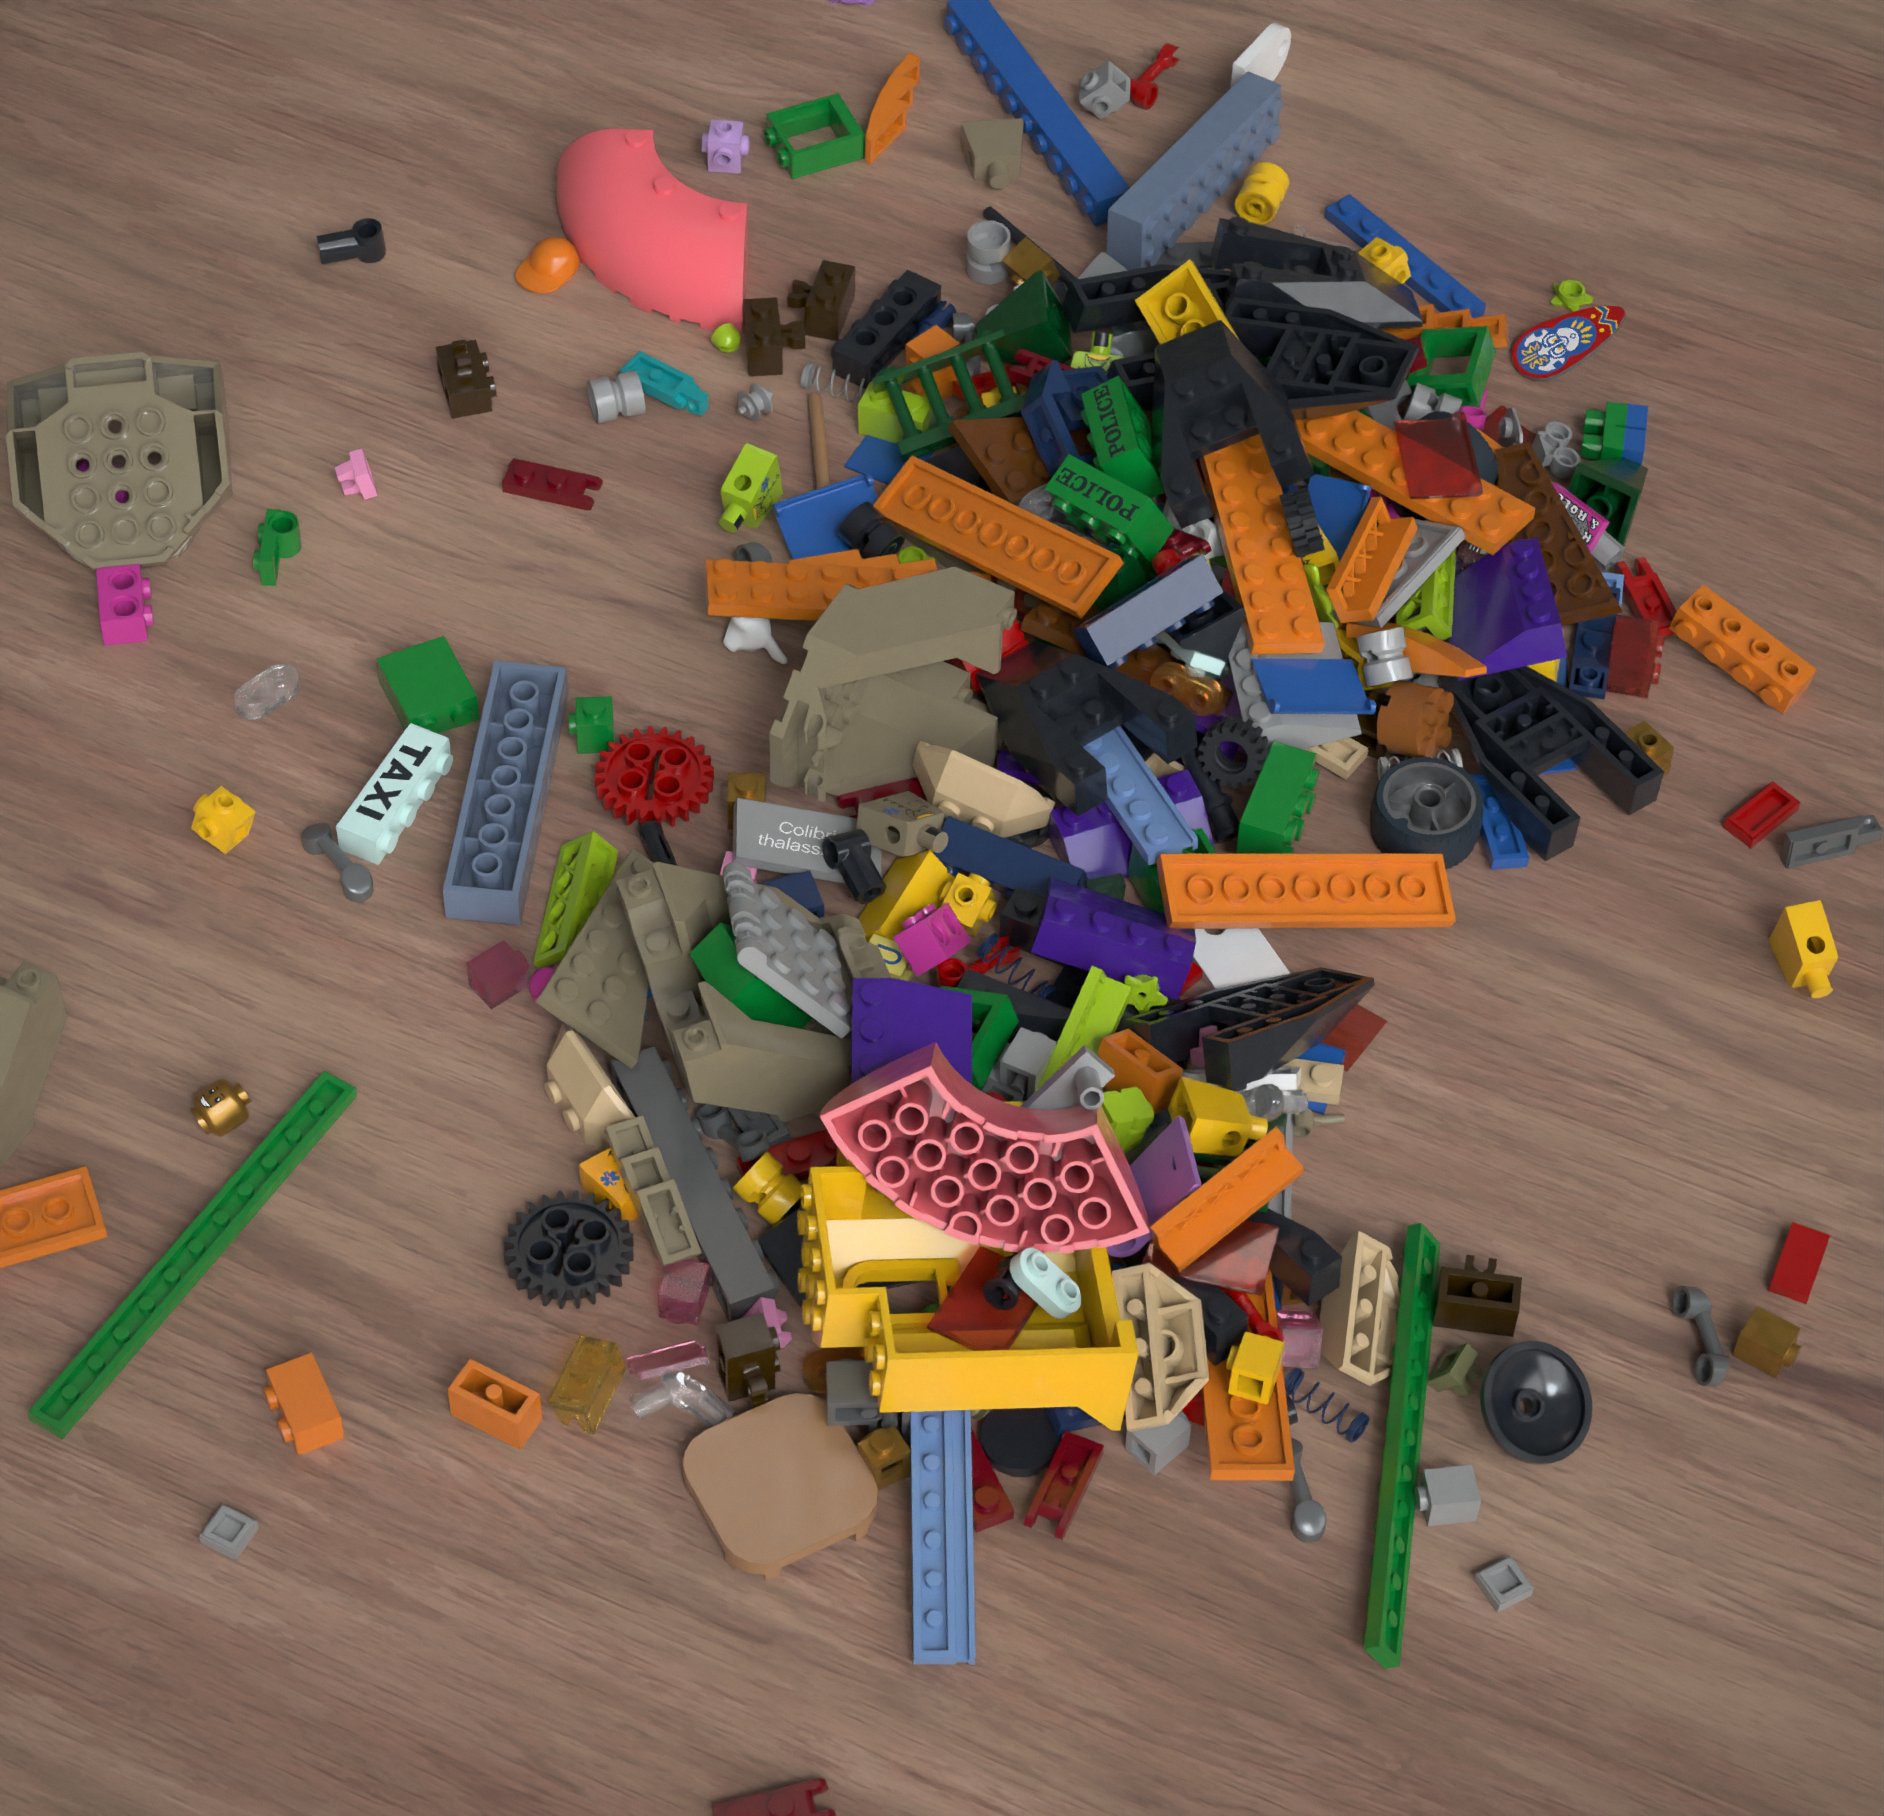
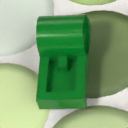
M267 509L265 523H259L258 544H261V547L254 550L253 566L254 571H260L261 584L263 586H276L280 558L293 557L302 548L299 521L292 512L281 511V509Z

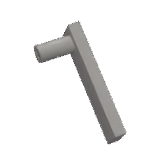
M1084 1045L1020 1107L1054 1110L1082 1105L1086 1109H1097L1104 1102L1102 1088L1115 1077L1114 1071L1099 1056Z

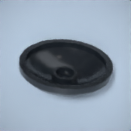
M1521 1342L1501 1351L1490 1362L1485 1371L1480 1389L1482 1416L1490 1435L1507 1454L1528 1464L1544 1465L1567 1458L1582 1444L1591 1424L1592 1398L1583 1372L1567 1353L1545 1342ZM1520 1400H1521V1401L1524 1403V1405H1525V1412H1524V1413L1522 1412V1410H1521V1408H1520V1404H1519V1403H1520Z

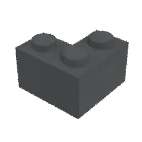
M851 1358L826 1361L827 1426L868 1425L869 1434L876 1429H887L894 1425L906 1444L910 1445L911 1412L879 1413L877 1396L870 1395L869 1373L870 1370H873L872 1363L857 1361Z

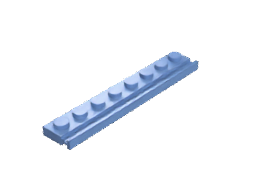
M1121 726L1083 747L1105 767L1108 795L1105 803L1148 866L1155 864L1160 854H1182V850L1191 847L1192 850L1198 848V837Z
M971 1410L911 1412L913 1664L956 1665V1662H968V1665H975Z

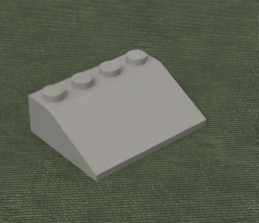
M1242 622L1228 657L1243 722L1250 719L1254 721L1252 724L1254 728L1260 726L1263 729L1261 737L1267 736L1269 741L1266 747L1271 749L1273 742L1276 741L1305 749L1362 734L1357 714H1271L1251 664V659H1343L1334 623L1319 622L1325 642L1322 653L1251 655Z

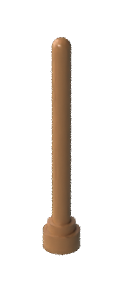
M812 393L808 401L817 489L830 485L822 397L819 393Z

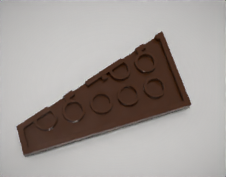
M1145 410L1144 412L1149 418L1152 428V413L1150 410ZM1023 417L952 420L948 430L995 496L1019 506L1022 503L1024 504L1047 494L1045 487L1052 479V476L1047 472ZM1090 429L1069 431L1080 456L1097 454L1093 451L1087 438V434L1091 432Z
M1530 442L1496 449L1499 488L1535 507L1534 519L1509 540L1507 544L1520 539L1538 538L1561 625L1565 626L1623 613Z
M1041 600L1024 617L1020 630L1088 658L1073 629L1100 613L1101 610L1092 605L1082 619ZM1155 643L1141 651L1135 648L1126 654L1128 657L1126 662L1113 668L1115 671L1166 692L1175 698L1216 716H1220L1229 706L1234 693L1221 682L1213 680L1207 675L1202 676L1189 671L1184 667L1186 662L1173 657L1170 652Z

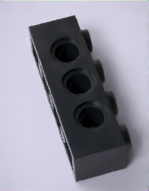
M908 269L898 280H893L887 292L871 304L869 311L861 319H857L853 323L850 331L842 340L838 339L831 350L832 372L835 369V375L845 380L847 375L850 374L849 382L859 387L861 380L864 378L865 382L862 388L867 389L869 383L872 382V378L877 377L876 374L882 369L887 368L905 349L906 342L918 330L919 322L923 318L928 317L941 301V285Z

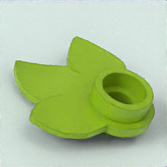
M1307 563L1303 565L1317 617L1321 622L1334 623L1335 629H1337L1339 624L1332 613L1334 606L1328 593H1326L1320 583L1318 567L1316 564Z

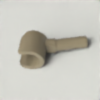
M1300 1108L1295 1113V1119H1293V1136L1296 1138H1308L1313 1134V1126L1345 1123L1344 1114L1313 1115L1312 1110Z

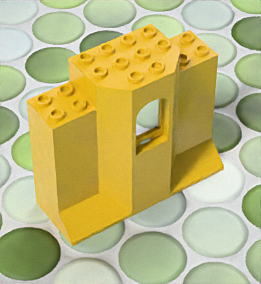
M1025 1101L1005 1103L1020 1107ZM837 1148L836 1156L837 1167H810L808 1184H802L801 1205L804 1210L798 1211L797 1214L798 1234L803 1235L801 1248L803 1268L798 1269L799 1293H806V1300L802 1302V1321L804 1325H810L812 1342L820 1348L864 1347L866 1363H872L873 1370H870L869 1391L871 1396H877L879 1413L1079 1407L1110 1430H1121L1139 1352L1132 1320L1120 1319L1106 1247L1099 1248L1098 1246L1074 1250V1253L1060 1254V1252L1043 1253L1079 1287L1081 1305L1077 1311L1062 1319L1051 1316L1022 1289L1018 1293V1302L1012 1309L999 1310L987 1302L983 1295V1287L989 1279L994 1278L998 1273L997 1267L999 1262L1004 1257L1012 1255L1013 1252L1003 1251V1248L992 1247L981 1243L976 1245L945 1234L944 1230L934 1227L923 1220L919 1221L894 1205V1201L885 1194L879 1193L876 1187L873 1188L865 1180V1176L854 1166L850 1159L847 1160L839 1148ZM936 1280L941 1313L890 1314L886 1287H856L867 1282ZM947 1286L950 1288V1300L948 1298Z

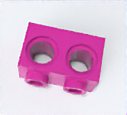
M140 564L96 568L99 618L104 646L148 641L147 626H153L154 624L151 604L145 605V599H151V587L149 577L142 578Z
M933 903L903 921L901 924L904 930L893 937L917 977L947 960L971 942L949 903L944 904L936 909Z

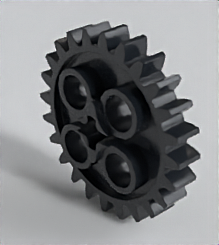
M578 1190L574 1191L571 1199H566L563 1192L558 1191L556 1201H551L544 1194L542 1195V1206L538 1207L532 1202L528 1203L529 1215L522 1212L516 1213L517 1224L508 1225L509 1237L504 1238V1262L508 1267L509 1278H516L517 1290L527 1288L528 1299L532 1300L541 1294L543 1306H547L552 1299H557L559 1309L564 1308L567 1300H572L576 1309H579L582 1298H587L594 1305L596 1304V1293L600 1292L602 1295L610 1297V1284L621 1287V1274H630V1261H634L633 1233L629 1231V1221H621V1210L619 1208L610 1211L609 1200L605 1199L596 1205L594 1193H591L585 1200H580ZM579 1223H581V1225L579 1226V1228H577V1230H576V1232H575V1234H574V1231H575L577 1225H578ZM557 1226L563 1227L561 1229H553ZM600 1238V1240L592 1241L590 1239ZM539 1258H548L544 1261L537 1260ZM562 1266H563V1269H562L560 1275H559V1276H556L557 1273L559 1272V1270H561V1268H562ZM580 1269L586 1270V1271L580 1272V1273L574 1272L575 1270H580Z

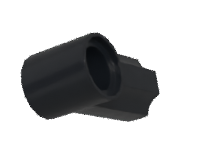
M364 218L354 223L350 230L316 236L322 264L358 258L364 263H375L382 260L386 255L382 225L376 219Z
M856 829L823 839L822 854L825 863L829 868L839 870L855 901H859L862 905L870 903L883 895L887 886L871 859V844L865 831Z

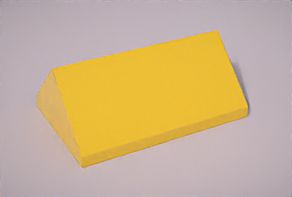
M1190 259L1135 300L1160 344L1219 320L1237 337L1195 264Z
M931 850L895 860L883 879L887 886L885 892L868 903L858 918L865 932L866 942L869 943L873 934L895 941L893 937L904 930L901 924L903 921L932 903L936 909L941 907L940 896L943 888L948 881L954 882L955 877L947 873V868Z

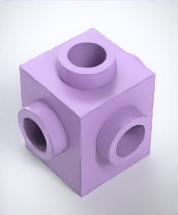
M728 120L710 121L709 133H703L702 153H708V171L741 174L743 155L748 156L750 137L744 135V122Z

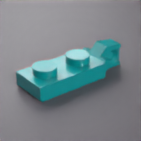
M642 351L638 352L618 371V373L635 370L639 376L643 392L677 409L685 407L688 412L698 416H702L709 409L708 393L700 390V387L694 383V377Z

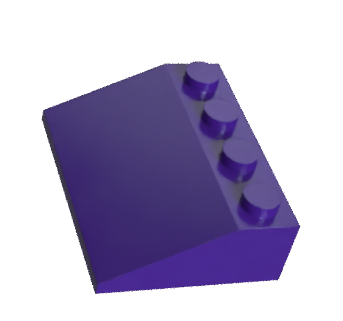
M1537 537L1520 539L1513 543L1505 544L1494 555L1487 554L1455 576L1452 637L1448 638L1449 643L1486 665L1487 674L1567 657L1562 625ZM1481 674V675L1470 676V677H1458V679H1459V680H1464V679H1469V678L1478 677V676L1487 675V674Z
M1051 877L1031 953L1090 971L1091 967L1094 966L1103 970L1108 978L1124 983L1126 975L1132 977L1138 975L1156 976L1160 987L1159 992L1164 996L1178 1000L1191 968L1196 945L1195 929L1168 927L1165 914Z
M853 978L851 1084L878 1068L934 1042L937 1043L951 1066L966 1081L972 1084L971 994L895 978Z

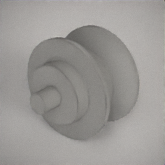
M753 383L749 387L750 394L744 390L738 392L739 408L737 413L739 415L743 414L753 422H757L761 417L760 411L766 415L772 412L771 397L773 393L771 390L767 391L759 384Z

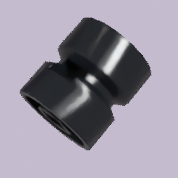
M864 502L855 508L844 520L838 533L853 549L860 548V555L864 559L897 554L906 538V535L891 521L884 522L885 516L870 502Z

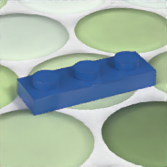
M1472 774L1471 776L1476 780L1483 796V820L1480 835L1491 870L1527 867L1530 857L1522 833L1510 820L1485 775Z

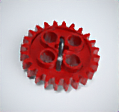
M648 726L647 734L643 735L637 728L633 729L632 738L620 734V745L610 741L608 743L609 752L601 751L600 762L595 763L594 785L597 788V799L603 800L604 810L613 809V817L615 819L626 815V825H631L636 819L640 820V826L652 820L661 824L662 821L667 820L669 825L675 827L676 817H680L687 822L689 821V810L699 814L701 812L700 803L708 804L709 793L713 792L714 767L711 766V756L705 755L704 745L695 746L693 736L682 740L681 730L676 731L672 736L668 735L666 726L662 728L660 734L655 733L652 726ZM661 754L659 770L655 774L653 796L650 801H647L650 794L649 785L652 784L654 779L656 756Z

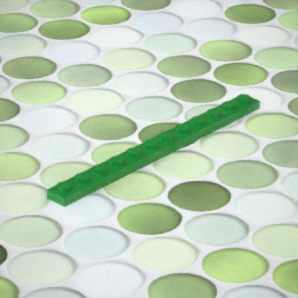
M326 1071L322 1072L28 1411L31 1422L60 1439H64L356 1099V1087Z
M1422 1223L1407 1226L1406 1243H1404L1402 1249L1404 1257L1403 1274L1399 1279L1401 1293L1399 1310L1396 1312V1342L1392 1347L1394 1359L1392 1378L1389 1380V1411L1385 1416L1387 1429L1385 1448H1383L1381 1454L1383 1470L1382 1480L1378 1486V1519L1374 1523L1376 1535L1374 1555L1370 1561L1372 1578L1370 1592L1367 1595V1627L1363 1633L1364 1649L1384 1669L1400 1667L1416 1505L1415 1487L1418 1484L1441 1244Z

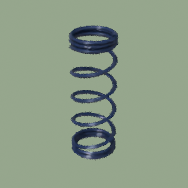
M992 933L978 947L975 955L978 958L982 957L983 962H989L1003 953L996 964L995 974H1001L1015 965L1008 978V984L1011 986L1015 985L1028 976L1021 989L1024 990L1035 969L1030 970L1017 981L1010 983L1015 970L1023 958L1019 957L1008 967L997 972L998 966L1010 945H1007L993 957L985 960L986 953L993 948L1000 938L996 933ZM1045 980L1029 993L1033 994L1040 989L1036 996L1045 999L1053 990H1056V987L1052 984L1044 990L1048 984V980Z
M1299 1367L1292 1369L1284 1379L1286 1396L1291 1395L1293 1403H1300L1308 1398L1306 1407L1309 1414H1314L1323 1408L1322 1423L1330 1424L1338 1419L1337 1433L1339 1435L1346 1434V1440L1350 1443L1355 1442L1365 1431L1369 1423V1415L1367 1416L1364 1412L1359 1413L1349 1428L1344 1432H1340L1339 1425L1350 1403H1346L1343 1410L1336 1417L1325 1422L1324 1414L1335 1392H1332L1325 1403L1318 1409L1310 1411L1309 1404L1312 1395L1320 1382L1318 1381L1304 1398L1296 1401L1294 1399L1295 1390L1302 1382L1305 1371H1302Z

